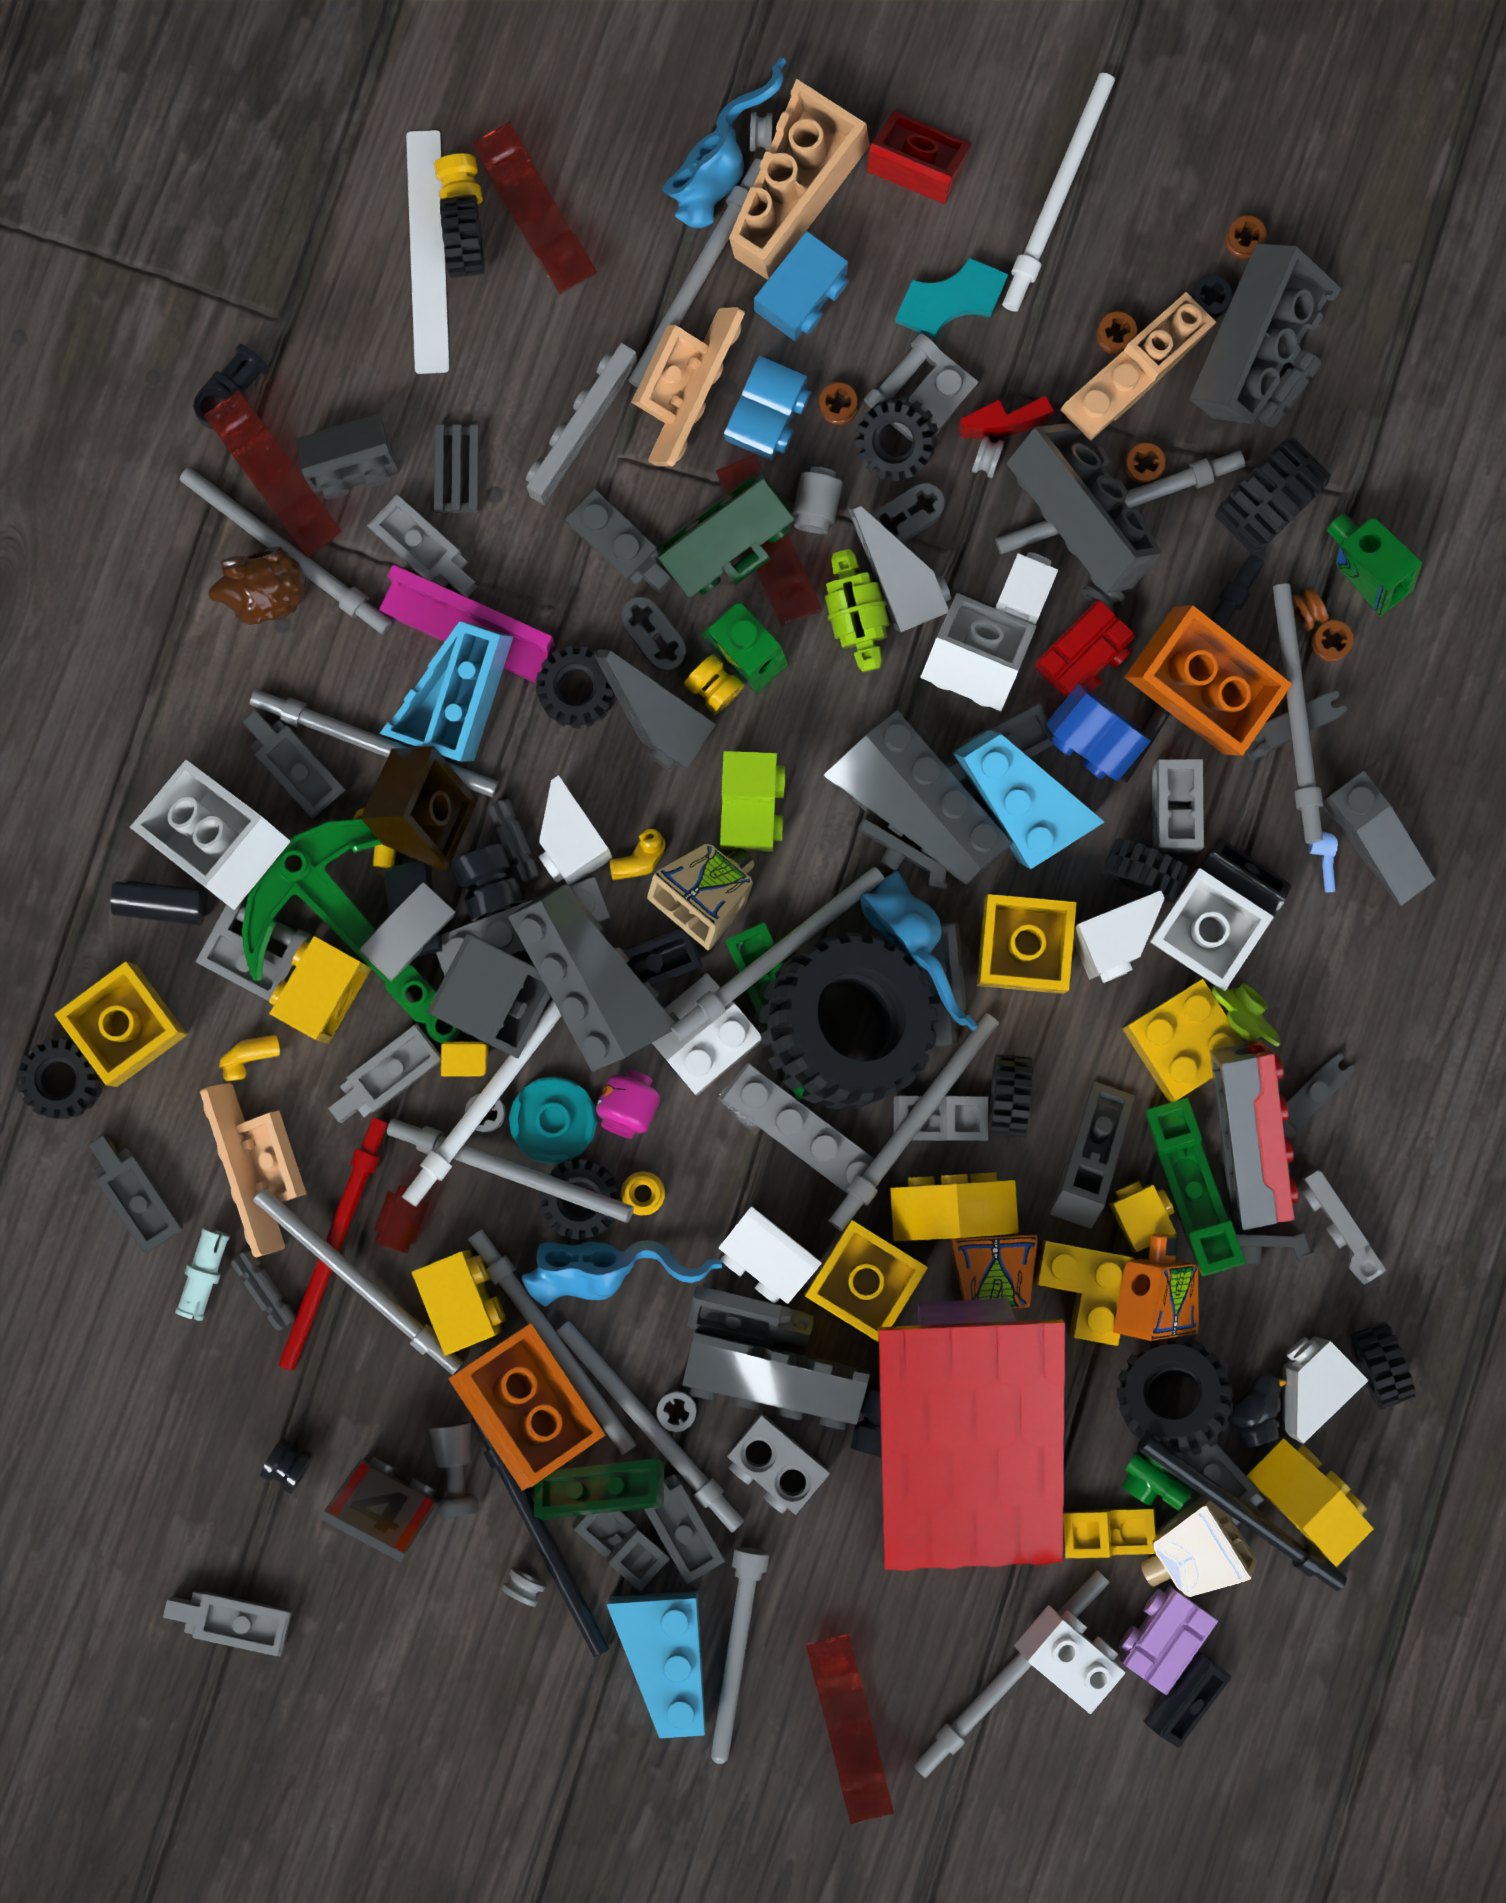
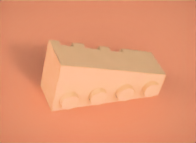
M796 79L791 90L788 106L785 112H782L777 123V132L768 152H765L760 163V171L754 186L750 187L729 237L735 259L769 280L870 147L867 124Z

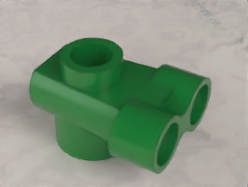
M1140 1452L1134 1455L1125 1470L1129 1474L1121 1484L1127 1492L1147 1505L1151 1506L1156 1497L1160 1495L1163 1498L1162 1500L1178 1512L1184 1508L1195 1492L1190 1486Z

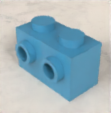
M806 231L754 297V312L793 341H796L802 332H805L807 335L810 334L823 316V313L819 310L829 298L835 301L846 288L849 279L846 278L848 261Z

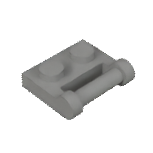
M919 334L911 343V351L877 390L872 389L868 393L864 401L872 408L877 403L894 397L924 360H926L934 369L909 397L908 402L914 403L917 400L923 404L920 408L924 412L927 410L931 412L933 416L930 418L932 424L936 423L938 431L935 433L936 436L977 388L979 382L940 351L933 341L925 335ZM896 422L889 423L913 443L912 434L905 425Z
M243 899L235 910L226 904L195 962L269 1001L281 980L288 981L295 968L291 963L296 951L304 941L310 943L312 934L301 928L295 931L278 922L271 938L288 947L282 958L266 950L263 978L259 981H253L245 958L243 938L231 931L235 922L238 920L243 922L247 900Z

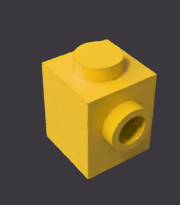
M1136 1181L1115 1191L1118 1199L1108 1203L1132 1252H1138L1149 1247L1151 1234H1177L1169 1218V1215L1174 1214V1209L1163 1189L1157 1192L1154 1185L1142 1187L1140 1181Z

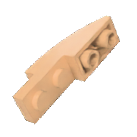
M1185 292L1131 340L1123 352L1066 401L1061 411L1091 441L1113 420L1116 421L1169 372L1216 324V321Z

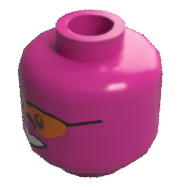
M628 1070L626 1076L613 1075L609 1077L596 1106L597 1115L602 1119L601 1126L614 1134L630 1139L634 1137V1134L647 1132L660 1103L659 1093L650 1086L652 1079L634 1070Z

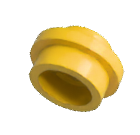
M645 1171L636 1172L630 1175L623 1183L621 1198L624 1203L634 1207V1214L650 1215L662 1206L665 1199V1188L662 1181L653 1173ZM640 1185H647L652 1191L651 1198L646 1202H640L635 1197V1190Z

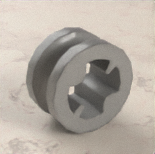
M751 112L750 152H755L758 147H763L768 152L772 143L773 113H767L765 117H759L757 112Z
M984 434L972 472L977 473L983 470L987 473V477L993 478L1004 441L999 439L998 442L993 443L989 440V436Z
M480 1093L470 1098L466 1104L465 1113ZM500 1098L496 1101L495 1107L492 1108L493 1111L498 1112L494 1121L486 1120L484 1125L479 1124L475 1129L476 1131L492 1132L503 1124L506 1110Z
M678 1390L665 1394L657 1407V1417L661 1425L667 1430L674 1432L684 1431L689 1428L694 1422L697 1412L696 1403L693 1398L686 1392ZM674 1399H682L685 1401L684 1410L689 1412V1417L685 1421L679 1418V1423H672L668 1420L670 1413L664 1410V1407L668 1401L674 1405Z
M511 1568L508 1573L511 1576V1580L508 1583H503L501 1590L526 1605L536 1607L538 1603L536 1594L544 1592L546 1585L522 1570Z

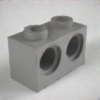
M1203 759L1158 760L1152 766L1153 848L1158 850L1159 853H1198L1204 848Z
M762 1412L727 1454V1457L733 1462L728 1468L746 1484L749 1485L754 1479L767 1490L762 1497L782 1514L788 1508L796 1515L830 1474L829 1469ZM756 1440L766 1442L772 1450L769 1460L762 1464H755L746 1456L747 1446ZM795 1469L805 1476L806 1482L800 1491L790 1493L781 1487L780 1477L787 1470Z

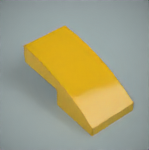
M1156 1507L1101 1509L1063 1513L1065 1558H1107L1112 1555L1156 1554L1152 1546L1157 1533Z

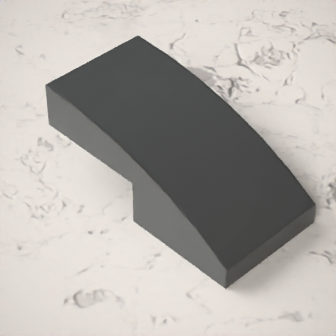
M623 1511L582 1515L572 1524L573 1530L603 1555L608 1564L639 1591L670 1560L669 1555Z

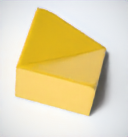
M444 1042L441 1046V1076H484L487 1070L490 1046L485 1042Z

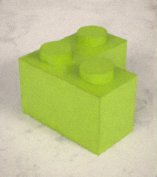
M723 752L721 850L741 848L745 851L773 852V841H782L783 815H775V798H784L785 765H777V753Z

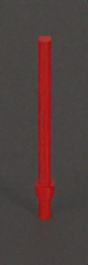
M375 1117L371 1119L361 1148H356L349 1164L353 1166V1169L326 1237V1241L338 1252L341 1250L370 1173H375L380 1160L377 1153L389 1123ZM319 1258L278 1363V1366L290 1371H294L333 1271Z

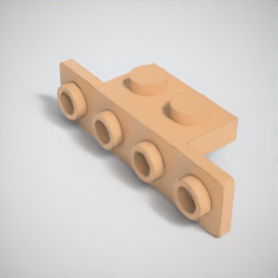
M719 308L703 342L677 325H667L631 403L665 423L648 458V462L653 465L672 467L684 455L688 444L686 439L693 424L704 413L706 396L711 386L722 374L724 367L722 362L727 351L736 342L741 333L740 323L745 312L740 308Z
M232 1083L201 1089L200 1094L204 1103V1112L209 1119L217 1143V1152L223 1162L231 1186V1195L237 1205L245 1229V1238L250 1245L253 1256L260 1257L285 1249V1243L278 1222L253 1201L264 1187L282 1203L306 1195L280 1111L270 1112L245 1122Z

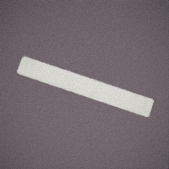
M437 130L410 131L406 134L415 372L417 374L446 373L449 371L445 253L439 198L442 182L436 178L434 162L441 158L440 132Z

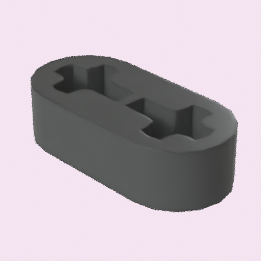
M921 483L879 508L872 516L880 523L883 518H886L890 523L902 516L904 521L897 525L895 537L904 543L940 519L944 510V496L936 486L930 483ZM922 495L925 500L932 497L935 500L932 505L933 513L928 514L925 510H920L914 515H910L909 511L917 506V496Z
M635 597L629 600L624 605L621 613L622 624L627 634L651 666L657 671L673 673L679 670L686 660V646L683 639L651 599ZM638 608L642 613L650 610L652 613L648 619L654 631L648 634L641 624L633 627L630 624L634 620L633 610ZM660 637L668 647L673 644L678 646L674 651L675 661L670 663L666 658L660 661L656 659L660 654L659 648L654 642L656 638Z

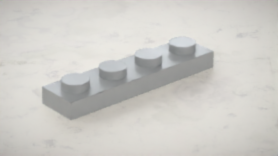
M621 343L615 353L608 351L603 357L596 371L600 376L591 389L586 386L578 395L573 405V409L576 412L569 423L565 424L562 422L553 433L549 445L553 446L544 461L538 458L531 466L526 476V481L529 482L527 490L531 498L545 506L638 362L634 350Z
M595 876L569 886L599 923L611 919ZM531 901L442 934V951L436 952L444 975H446L466 934L472 935L511 956L526 951L508 916Z
M746 1063L721 1097L731 1107L847 1194L846 1189L857 1175L862 1177L875 1160L748 1063Z

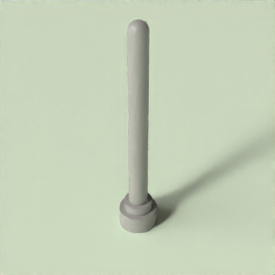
M736 1547L734 1549L732 1567L736 1568L735 1576L739 1578L711 1751V1758L717 1764L725 1763L729 1757L756 1581L761 1580L762 1573H766L770 1553L759 1549Z

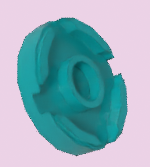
M556 1076L540 1078L526 1086L513 1101L509 1116L511 1135L520 1150L533 1160L548 1164L564 1163L581 1155L594 1139L598 1123L595 1105L587 1091L572 1080Z

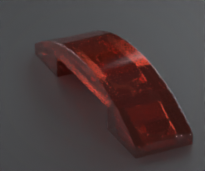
M508 122L473 142V147L501 199L558 293L561 295L597 274L576 235H573L534 168L530 155L511 123Z
M237 391L204 415L307 558L343 533L240 391Z
M756 454L715 470L724 496L759 469L762 470ZM788 533L776 542L770 543L769 540L764 542L762 545L772 559L757 569L756 573L781 627L821 612V605L806 570H803ZM751 547L746 549L748 554L753 551Z
M845 1634L806 1644L850 1825L894 1814L850 1635Z

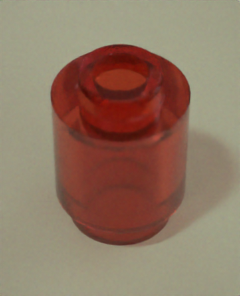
M399 1184L397 1192L387 1191L374 1231L378 1232L375 1243L399 1252L408 1253L411 1244H416L430 1204L421 1200L416 1207L402 1197L408 1186Z

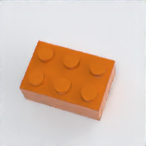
M1193 605L1174 606L1124 677L1223 755L1239 756L1244 755L1292 686L1291 682Z
M532 1323L449 1378V1381L522 1491L534 1486L605 1436V1433Z

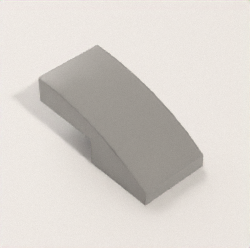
M423 882L378 928L359 952L392 982L422 952L423 947L454 917L455 911Z
M894 1096V1133L922 1096ZM944 1096L911 1141H988V1097Z

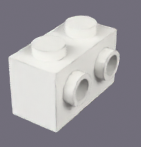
M1048 1605L1014 1647L1032 1666L1091 1714L1125 1674L1114 1661L1118 1653L1099 1636L1093 1642L1083 1634L1087 1626L1070 1611L1066 1610L1061 1616Z

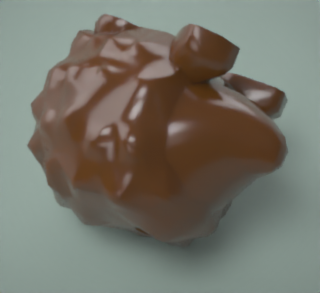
M272 547L261 552L249 554L246 557L243 555L232 556L222 560L221 565L224 576L209 589V597L212 601L225 604L235 612L236 618L245 624L253 625L267 620H281L294 613L297 606L305 599L304 586L306 577L302 573L299 563L291 558L287 551L283 550L282 547Z

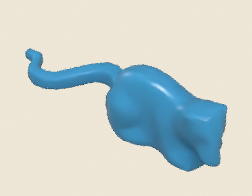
M780 57L772 66L773 75L766 85L737 97L722 109L717 117L716 130L697 143L687 155L683 165L663 185L662 191L678 201V210L675 213V217L687 226L698 229L714 222L715 205L731 193L734 186L740 182L744 173V160L742 151L736 142L735 131L731 125L743 110L761 104L780 89L783 83V73L781 70L786 64L784 58Z
M895 871L885 877L872 891L861 895L860 904L863 914L869 923L884 936L890 947L896 945L905 952L906 955L903 957V960L908 965L916 962L919 968L922 966L927 970L949 1014L957 1023L962 1026L968 1025L974 1031L978 1025L973 1017L966 1015L956 1002L941 963L931 954L942 934L939 917L928 904L910 893L905 880L898 871Z
M649 1240L636 1242L625 1251H619L612 1245L599 1242H585L579 1245L544 1242L539 1245L537 1251L538 1268L531 1273L523 1274L522 1281L526 1290L535 1301L543 1306H548L557 1298L565 1295L585 1300H603L613 1296L619 1290L625 1276L630 1273L635 1261L641 1258L658 1260L670 1275L682 1282L688 1283L702 1280L711 1269L722 1268V1260L709 1259L701 1267L694 1269L686 1268L677 1261L667 1247Z

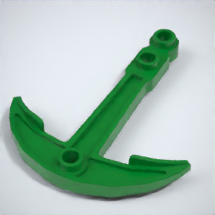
M361 819L326 822L291 838V842L248 893L242 926V938L247 966L253 981H259L263 978L266 949L278 923L273 919L293 895H297L385 982L386 990L416 1022L426 1024V1031L431 1039L438 1043L455 1040L461 1030L454 1026L445 1035L439 1034L436 1031L435 1024L438 1018L426 1012L437 992L412 965H408L391 982L359 952L376 930L325 871L327 864L348 850L352 849L353 853L383 845ZM296 855L301 858L302 867L299 871L290 872L286 869L285 861L289 856ZM411 985H417L422 989L423 995L418 1002H410L405 996L406 989Z

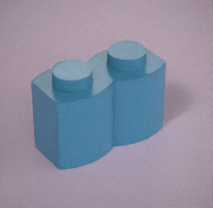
M759 355L725 430V441L770 461H773L777 451L784 454L794 432L793 429L788 428V425L795 412L802 415L811 395V390L805 388L807 376Z

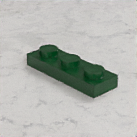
M656 1458L555 1470L534 1486V1517L545 1520L664 1507V1462Z

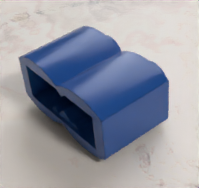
M1078 683L1046 722L1047 727L1053 734L1049 740L1068 756L1075 751L1086 758L1082 762L1083 766L1101 780L1107 774L1118 782L1151 742L1142 729L1080 683Z

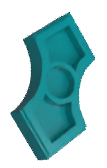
M969 258L964 267L947 280L936 283H923L912 280L895 318V323L935 339L948 322L965 315L991 317L1009 274Z

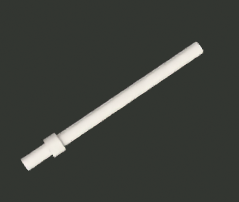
M1099 73L1024 254L1018 255L1011 271L1014 277L1002 303L1003 307L1015 312L1019 310L1029 284L1034 283L1042 266L1039 262L1115 82V78L1107 73Z
M553 999L542 1012L519 1059L509 1055L437 1151H430L420 1164L423 1169L402 1195L410 1204L416 1207L435 1181L443 1180L452 1168L449 1164L560 1019L561 1014Z

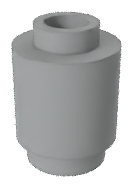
M811 467L810 472L800 474L792 512L796 518L795 528L814 534L828 533L829 526L835 523L843 485L841 480L835 478V471L823 467Z

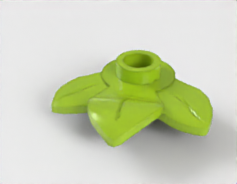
M1242 983L1237 989L1227 988L1225 991L1217 986L1213 987V996L1228 1010L1227 1020L1230 1026L1242 1038L1255 1042L1261 1036L1273 1046L1278 1047L1281 1044L1276 1030L1262 1015L1268 1008L1266 1002L1252 987L1245 983Z

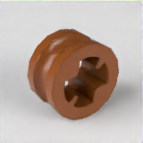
M1253 216L1236 218L1231 223L1225 236V245L1228 252L1233 257L1241 260L1250 259L1256 243H1265L1266 229L1264 224ZM1243 229L1251 230L1250 237L1256 236L1257 240H1252L1248 247L1239 244L1241 238H1235V235H1240Z
M1115 311L1107 314L1102 319L1097 330L1096 339L1099 347L1110 355H1119L1124 351L1127 344L1137 336L1136 323L1130 315L1124 312ZM1112 324L1121 325L1120 331L1124 328L1127 330L1128 334L1123 336L1121 343L1112 342L1113 336L1109 339L1106 336V333L1110 332Z
M835 382L822 390L819 396L822 417L827 422L839 426L848 424L855 418L858 412V399L851 386ZM838 394L844 395L845 403L851 402L849 408L842 407L839 413H833L832 405L826 406L827 401L836 400Z
M1152 443L1138 444L1130 450L1125 460L1124 470L1126 476L1131 482L1141 486L1156 481L1160 478L1165 468L1166 459L1158 446ZM1147 455L1152 457L1154 461L1151 467H1156L1154 472L1147 469L1140 473L1136 470L1138 462L1133 461L1136 456L1142 460Z
M1312 587L1305 588L1303 596L1299 597L1296 594L1292 596L1294 616L1306 631L1312 630L1315 622L1324 623L1328 620L1324 603Z
M1330 620L1323 623L1314 632L1311 639V648L1320 660L1336 662L1346 656L1352 649L1354 636L1350 627L1338 620ZM1327 631L1331 636L1338 633L1343 639L1338 644V646L1342 647V650L1337 651L1334 647L1327 650L1322 644L1327 638L1322 636L1323 632Z

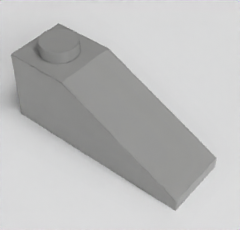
M854 505L847 508L876 582H879L883 601H886V608L894 629L903 632L949 613L946 601L951 600V595L943 576L936 577L932 569L862 506Z

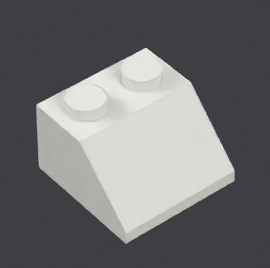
M957 593L937 635L920 678L932 682L938 688L951 690L968 697L981 706L992 707L1001 711L1037 626Z
M559 775L552 779L539 840L546 852L538 857L556 883L564 878L570 886L578 883L609 862V859H613V857Z
M1199 868L1192 873L1178 894L1176 901L1170 906L1150 943L1225 991L1274 917Z
M1162 891L1101 914L1074 927L1073 942L1089 980L1100 976L1102 982L1105 983L1133 970L1130 963L1141 957L1164 901Z
M706 973L669 1004L665 1010L668 1014L674 1012L681 1019L696 1007L695 1002L708 991L716 992L720 987ZM733 1001L724 1007L726 1012L712 1023L706 1021L684 1040L680 1041L673 1032H670L652 1042L696 1096L762 1042L758 1030Z
M752 1206L719 1246V1249L725 1253L720 1259L722 1263L740 1277L745 1271L754 1276L759 1281L755 1289L773 1304H776L780 1298L788 1304L822 1264L814 1255Z
M1315 1336L1310 1341L1306 1337L1299 1340L1287 1352L1286 1355L1290 1360L1282 1369V1379L1286 1380V1384L1282 1387V1430L1287 1436L1303 1444L1369 1381L1330 1340Z

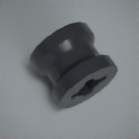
M281 1438L268 1457L260 1477L266 1481L273 1479L282 1484L284 1491L292 1494L308 1469L313 1454L308 1451L298 1452L292 1448L290 1441Z

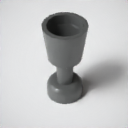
M454 1422L428 1427L436 1466L446 1469L448 1496L442 1498L439 1502L440 1517H458L479 1512L477 1497L473 1494H466L463 1465L471 1462V1422Z

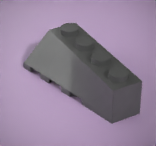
M1256 243L1189 400L1212 419L1253 424L1281 382L1279 372L1285 363H1293L1301 352V348L1298 345L1308 329H1316L1324 317L1320 312L1327 300H1335L1342 288L1297 246Z
M1073 423L1034 427L1006 463L1016 476L1018 484L1031 495L1040 507L1043 517L1053 524L1065 540L1068 550L1079 558L1089 571L1090 577L1096 586L1101 588L1105 594L1132 589L1160 557L1162 552L1139 511L1128 508L1124 501L1128 491L1121 480H1114L1110 476L1106 468L1110 459L1104 448L1097 447L1095 449L1092 441Z
M898 710L866 734L822 776V779L831 786L835 787L837 785L854 797L852 801L865 811L869 808L888 822V828L900 837L904 834L919 845L922 853L941 863L949 873L966 885L997 861L1012 844Z
M567 884L532 900L508 916L592 1072L624 1059L672 1032L670 1027L680 1020L674 1012L671 1014L666 1012L656 1000L659 994L648 981L643 984L626 964L630 959L621 948L615 949L601 934L603 927Z
M695 1331L682 1385L691 1387L690 1395L715 1401L717 1393L734 1397L733 1405L759 1410L760 1403L778 1407L776 1414L779 1416L802 1420L803 1414L807 1413L820 1416V1425L846 1430L847 1423L857 1425L870 1374L867 1369Z

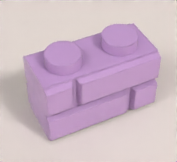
M1171 1585L1167 1587L1165 1592L1160 1589L1154 1592L1145 1605L1144 1612L1148 1616L1139 1629L1135 1626L1130 1627L1118 1645V1648L1123 1651L1119 1656L1120 1661L1165 1695L1172 1689L1218 1622L1210 1613L1189 1598L1181 1595Z

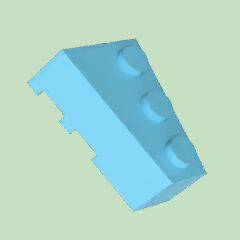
M459 621L427 666L429 667L415 688L409 691L404 698L405 702L379 734L417 747L434 746L441 755L460 762L474 761L513 636L475 623Z
M988 730L953 753L994 823L1012 842L1009 848L1018 863L1029 869L1039 865L1104 823L1100 817L1000 733Z
M697 1591L609 1597L606 1605L659 1738L704 1736L706 1721Z

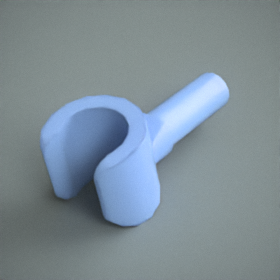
M1322 832L1323 841L1309 844V853L1323 855L1325 892H1335L1333 863L1338 840L1332 833Z

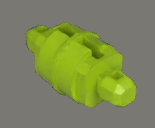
M851 549L835 552L832 555L831 562L833 574L835 576L838 575L839 580L826 584L828 595L825 596L829 613L827 618L828 621H831L835 639H840L842 648H857L858 652H855L854 656L862 672L879 669L882 666L883 660L881 648L875 646V641L888 638L885 627L890 625L885 609L887 604L886 601H883L879 582H874L872 574L868 572L857 574L860 566L856 555ZM850 585L853 586L852 589L857 606L854 605L852 593L850 592L849 588ZM858 615H859V617H860L862 629L864 630V634H865L864 637L861 636L862 633H861V629H860V625H859V621H858V617H857Z

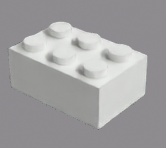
M187 760L181 764L130 826L132 830L233 910L237 908L291 842L261 815Z

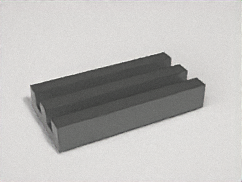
M435 424L434 510L436 513H479V425H470V427L452 425V427H445L444 424ZM446 437H452L451 503H445ZM462 437H470L469 503H461Z

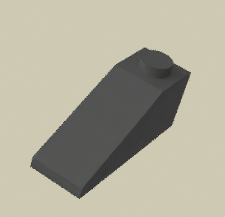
M599 649L594 657L639 740L652 749L648 756L667 769H671L673 764L688 768L716 724L612 651Z
M1364 770L1323 800L1322 808L1399 907L1435 881L1434 876L1394 809Z
M1095 1081L1093 1082L1058 1183L1050 1215L1092 1229L1106 1203L1135 1095Z

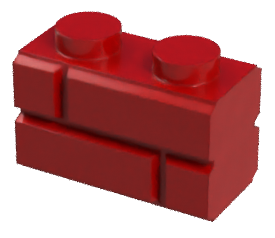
M1097 600L1036 661L1034 668L1065 699L1078 683L1094 692L1103 682L1098 675L1109 664L1116 670L1133 653V650L1128 645L1133 641L1135 635L1102 601Z

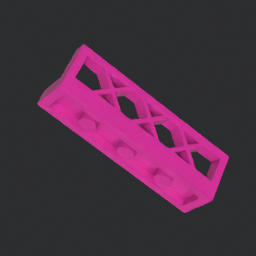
M394 564L392 565L387 575L391 585L379 609L381 613L443 642L446 641L459 621L475 623L511 635L513 640L503 669L535 684L538 683L536 678L538 672L542 670L541 664L545 659L549 660L556 646L551 635Z

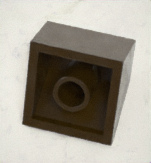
M434 746L392 748L361 815V820L383 845L437 869L448 870L478 800Z

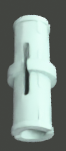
M204 1227L201 1230L202 1234L193 1262L186 1266L184 1274H187L188 1277L179 1305L175 1311L178 1315L189 1319L195 1316L194 1319L202 1321L204 1318V1311L213 1284L219 1283L221 1274H218L217 1271L227 1241L230 1238L224 1232L214 1229L211 1232L210 1228Z

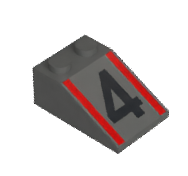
M375 1455L371 1460L364 1457L353 1468L324 1510L320 1520L402 1562L418 1546L442 1498L434 1495L436 1487L415 1476L412 1477L411 1481H408L395 1474L397 1467L391 1462Z

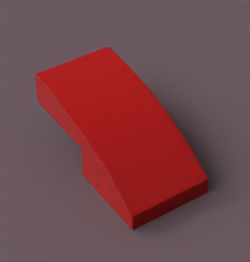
M1044 396L1007 415L1000 400H997L961 418L958 432L962 438L983 439L984 434L988 435L989 438L1006 437L1050 422L1054 410L1047 397Z

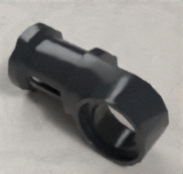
M241 343L236 347L237 354L221 372L215 371L194 398L193 408L201 424L209 429L218 430L229 425L234 418L235 409L246 398L244 392L260 374L266 375L270 370L257 354ZM213 397L220 398L226 403L224 414L215 419L204 416L202 412L204 403Z

